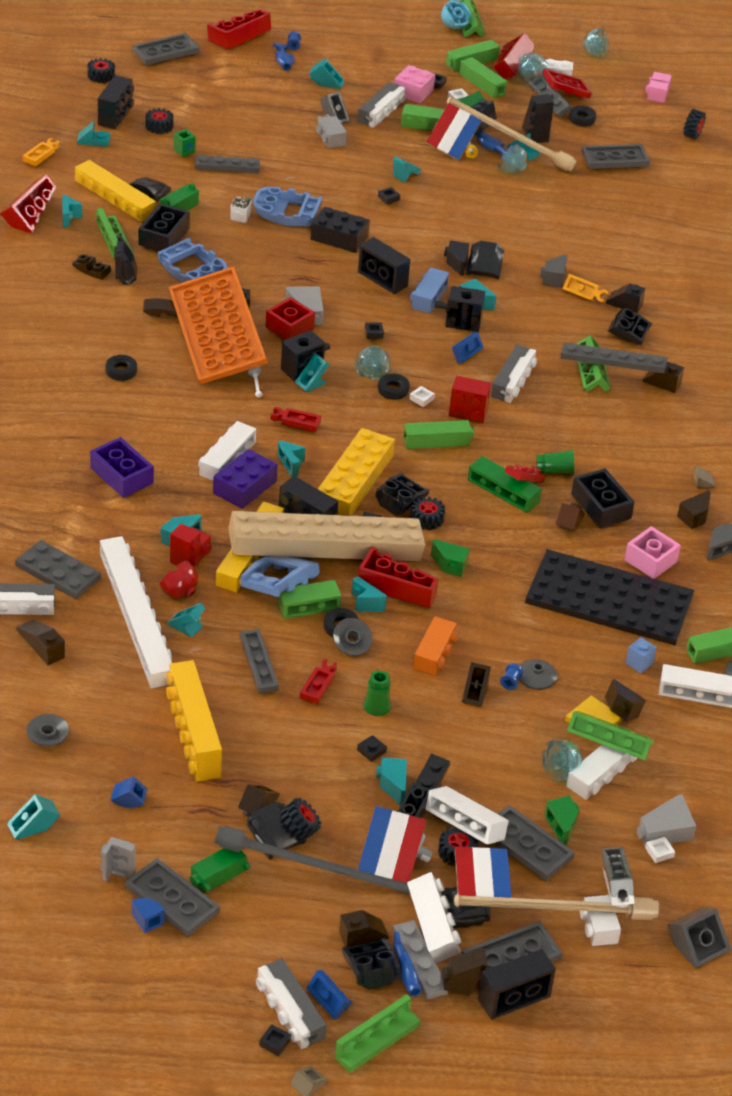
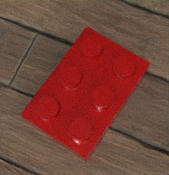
M544 68L542 74L553 90H562L569 95L572 93L579 98L585 97L590 99L592 92L582 79Z

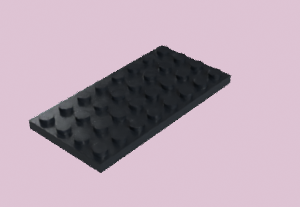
M547 549L528 591L525 603L676 645L694 595V590Z

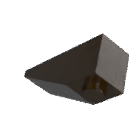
M34 619L16 627L20 635L47 665L65 658V640L54 628Z

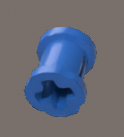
M292 31L288 34L287 47L290 50H298L300 48L301 35L299 32Z
M508 664L505 670L506 674L501 677L500 683L505 689L514 690L517 688L518 679L522 677L524 671L518 664Z

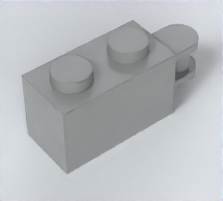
M329 114L325 115V117L318 116L316 131L321 136L323 143L328 148L346 146L347 132L336 116L330 117Z

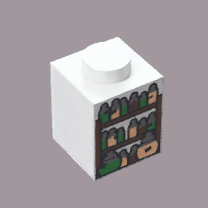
M236 196L231 205L230 220L246 223L251 214L252 199Z

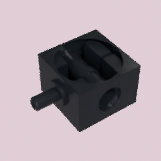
M451 286L447 303L436 301L434 306L435 308L446 309L445 327L479 332L483 316L485 291Z
M312 330L282 341L281 370L295 382L315 353L324 359L325 351L330 349V344L325 343Z

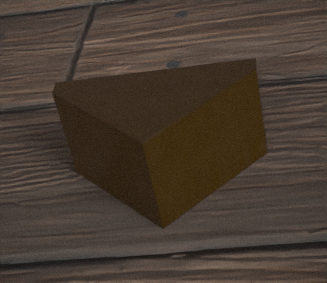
M471 662L462 702L482 706L489 686L491 666Z

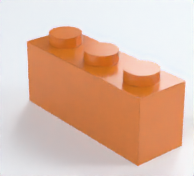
M434 616L414 655L413 669L436 676L439 668L443 669L445 656L450 655L451 644L456 643L459 632L456 631L457 623Z

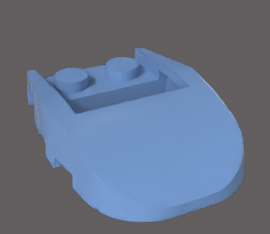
M264 187L256 192L253 206L261 217L271 222L285 226H311L322 206L323 197H311L310 193L307 192L303 194L296 193L295 189L291 188L288 191H282L280 187ZM288 204L302 205L298 215L294 214L293 217L285 216Z
M190 238L158 252V261L172 277L182 283L227 269L226 263L221 258H217L214 251L208 252L199 243L196 245L192 244ZM192 254L205 263V265H201L199 268L186 274L181 273L179 268L171 265Z
M265 556L255 561L241 575V586L279 597L280 593L284 590L290 592L299 583L300 585L309 583L308 578H315L320 573L319 564L298 557ZM271 565L274 569L278 570L288 567L289 572L281 580H278L276 577L264 576L262 573L266 572L267 567Z

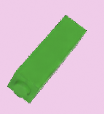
M488 40L447 51L446 65L453 71L460 70L461 61L473 57L482 64L498 59L500 46L493 40Z
M473 57L461 61L459 72L461 76L494 99L506 94L507 81Z
M469 420L404 423L403 439L406 449L470 446L471 438H474V429L470 427Z
M732 627L690 636L686 651L694 664L732 656Z

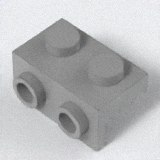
M111 837L109 842L104 844L100 851V857H102L100 867L102 880L107 882L112 873L129 879L136 874V845Z

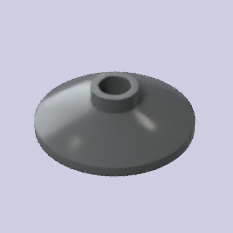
M346 618L336 625L333 631V640L341 652L351 656H358L370 648L372 633L363 621L356 618ZM348 637L353 638L354 642L348 640Z
M532 659L520 664L524 672L519 681L529 688L537 690L547 689L554 685L557 680L556 669L546 661Z
M53 714L37 716L27 726L28 738L40 746L58 745L69 734L68 723L62 717Z

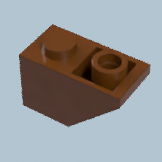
M568 501V504L562 503L555 524L576 532L585 512L581 510L582 507L579 504Z

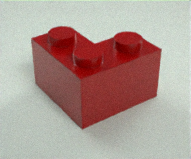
M182 523L170 534V563L176 566L187 560L193 566H197L200 560L205 555H208L212 549L210 535Z

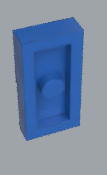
M473 332L454 345L452 350L457 363H463L484 347L479 333Z
M323 970L315 972L307 986V990L333 1019L340 1018L343 1011L348 1010L352 1001L345 996V993L336 986Z

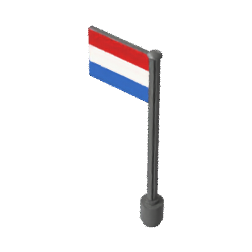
M375 806L358 869L250 840L247 836H244L245 831L228 826L224 828L219 826L214 844H218L220 848L238 853L240 848L256 850L403 891L407 895L410 893L407 882L411 878L426 820Z

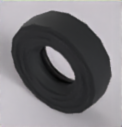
M574 106L569 112V120L578 126H590L595 123L596 111L588 106Z
M115 355L106 361L105 371L111 379L117 381L129 380L137 374V362L131 356ZM117 366H126V367H128V368H127V369H123V370H119V369H116L115 367H117Z
M396 373L386 374L378 382L379 393L383 397L392 400L404 398L410 389L408 379ZM394 384L400 386V388H390L388 385Z
M346 608L332 609L324 617V629L327 634L333 637V631L336 627L335 621L346 618H359L352 610Z

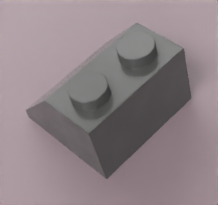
M702 907L667 924L674 945L693 967H698L731 950L717 908Z

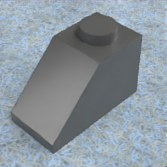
M340 91L327 94L320 99L325 115L329 114L330 117L336 116L340 123L350 121Z
M564 254L546 261L545 268H541L540 277L543 278V285L562 287L568 255Z
M730 523L719 525L713 529L706 558L708 561L732 553V525Z

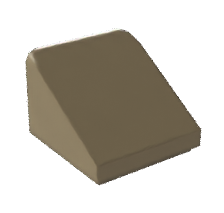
M695 466L693 478L696 487H715L711 473Z
M312 1066L297 1070L291 1081V1085L302 1096H311L327 1083V1080Z

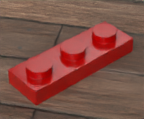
M507 465L504 471L522 481L543 483L546 477L535 466Z

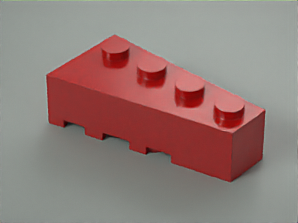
M258 9L245 13L244 17L234 16L231 17L230 21L220 20L216 25L212 23L207 24L208 41L227 50L232 49L271 30V14Z
M371 547L358 569V577L387 596L430 608L437 595L439 579L419 569L413 570L403 561L398 563L392 560L391 555L387 553L382 555L377 552V548Z

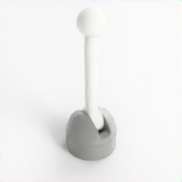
M261 366L247 370L249 376L254 377L255 396L260 398L262 392L259 389L257 377L261 374Z

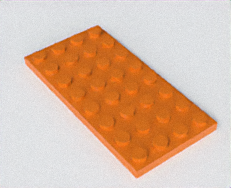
M234 266L169 287L200 385L268 363Z

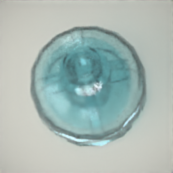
M604 28L592 29L586 34L582 42L583 48L591 57L604 58L607 55L605 51L609 48L608 35L604 34Z
M536 52L523 54L519 58L518 74L526 83L536 79L535 75L537 73L541 74L547 61Z
M516 142L514 143L515 146L511 145L501 158L503 160L502 165L498 164V168L501 171L511 175L517 174L519 171L523 172L528 165L526 163L528 158L526 150Z
M378 346L363 348L357 355L355 362L356 372L362 377L367 375L370 376L369 379H380L390 371L388 353Z
M552 740L546 744L548 745L547 750H544L542 754L544 770L547 774L550 772L555 777L551 778L553 781L568 780L569 772L581 766V751L570 740Z

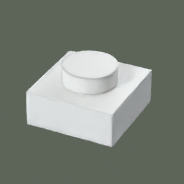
M462 88L448 92V97L453 96L456 100L469 96Z
M422 386L410 393V400L422 407L435 398V393Z
M666 837L646 842L645 849L655 863L674 858L675 851Z

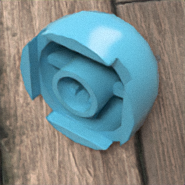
M450 0L442 8L441 19L448 28L457 30L469 23L468 19L471 15L465 3Z

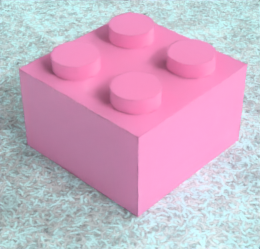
M408 65L394 79V84L405 87V99L421 103L434 90L435 74L427 70L418 69L415 66Z
M651 526L627 543L624 560L655 579L678 562L681 545Z

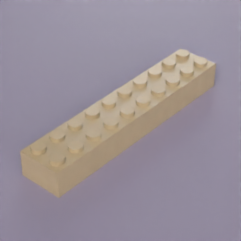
M232 511L228 527L233 555L365 559L371 547H375L378 549V553L382 555L387 553L392 556L394 561L421 562L425 548L420 520L413 518Z

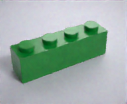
M481 456L469 466L468 481L520 510L528 513L540 503L542 488L529 481H522L504 472L506 468L486 457Z

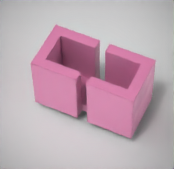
M654 72L653 76L649 77L648 84L646 85L645 93H647V100L664 103L670 88L672 75Z

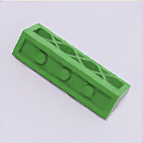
M472 0L458 1L466 4L471 15L468 19L469 23L461 28L463 35L467 38L476 31L482 38L486 33L476 4Z
M103 208L96 209V223L113 259L115 260L118 236L123 237L134 255L116 216L107 217Z
M591 335L577 343V345L601 348ZM577 361L586 392L598 385L605 392L611 389L605 365ZM591 378H595L594 381L589 383Z
M580 711L573 712L567 729L568 732L646 760L650 747L655 743L653 738Z
M406 994L337 1040L335 1059L351 1073L418 1028L421 1020L410 1010L411 998Z

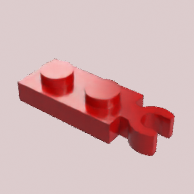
M274 407L270 420L282 421V425L317 432L322 416L290 408L283 411L279 407Z
M324 659L321 668L316 667L300 691L299 698L318 705L334 680L337 662H334L332 666H327V659Z

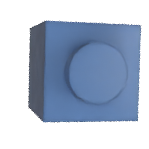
M640 637L629 646L626 664L639 673H643L653 665L657 647Z

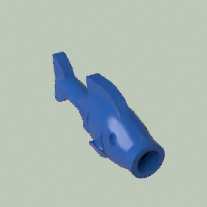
M274 42L273 46L279 49L275 53L276 61L283 70H290L295 61L294 56L285 52L288 48L287 45Z
M483 131L476 135V139L479 140L484 148L502 154L503 159L515 157L516 153L505 150L503 148L504 143Z
M395 932L393 949L396 951L401 970V976L399 977L403 981L409 995L415 997L422 992L420 981L408 952L404 950L399 932Z

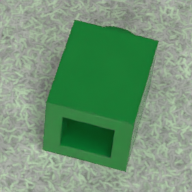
M188 129L174 133V150L182 157L195 153L196 136Z

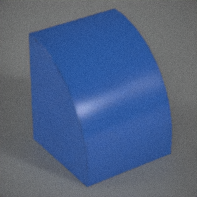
M133 776L115 784L111 801L126 808L139 807L144 804L148 789Z
M148 898L132 900V916L144 933L164 925L165 910L158 902Z

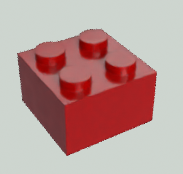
M292 297L266 311L265 327L284 340L314 329L315 312Z
M456 376L451 390L449 416L484 423L488 412L491 383Z

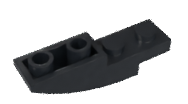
M431 754L415 783H412L397 812L422 818L427 811L425 809L429 790L441 788V782L450 767V761Z

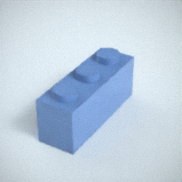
M430 267L428 272L424 273L422 281L418 282L416 290L411 293L410 301H412V308L431 314L435 302L440 300L448 287L449 272Z

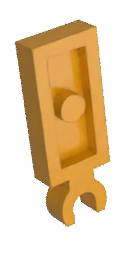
M49 138L47 143H39L22 156L23 161L36 167L55 153V149L60 147L59 141L53 143V138Z
M572 274L568 275L562 288L564 291L592 302L597 298L603 304L606 301L601 299V296L603 294L609 295V292L606 290L599 291V285Z

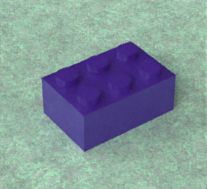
M121 437L90 451V468L123 498L154 484V466Z
M247 449L213 476V493L243 509L277 481L278 464Z

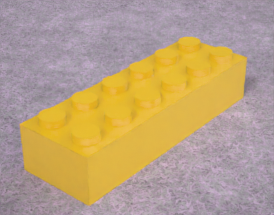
M361 428L318 488V490L338 500L337 515L352 516L394 456V438Z
M194 660L170 663L169 672L166 673L167 684L169 685V687H166V695L168 699H171L170 707L172 714H176L175 725L177 729L180 728L181 744H185V758L190 760L188 763L190 774H194L196 782L221 778L222 748Z

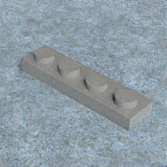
M412 920L393 925V932H399L404 950L408 952L411 962L416 969L426 1000L446 995L448 991L444 990L441 973L429 953L415 921Z

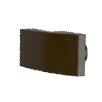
M86 254L80 255L72 263L81 272L99 279H103L112 271L110 265L97 263L95 257Z
M160 298L144 299V313L160 317L161 313H165L168 316L178 318L173 300Z

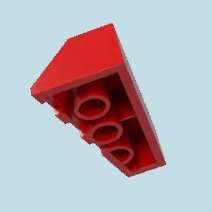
M526 33L521 34L503 45V49H501V53L498 55V59H496L493 67L503 79L513 78L517 75L516 72L522 68V64L532 54L535 45Z
M47 174L43 175L0 213L10 227L30 234L33 233L34 226L38 223L41 213L46 208V203L50 200L56 189L55 184Z

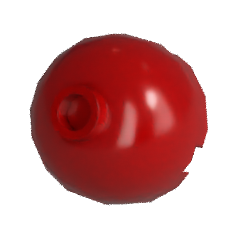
M187 560L176 566L178 569L174 572L169 571L160 582V588L174 599H181L185 596L189 598L196 592L195 587L199 580L198 572Z

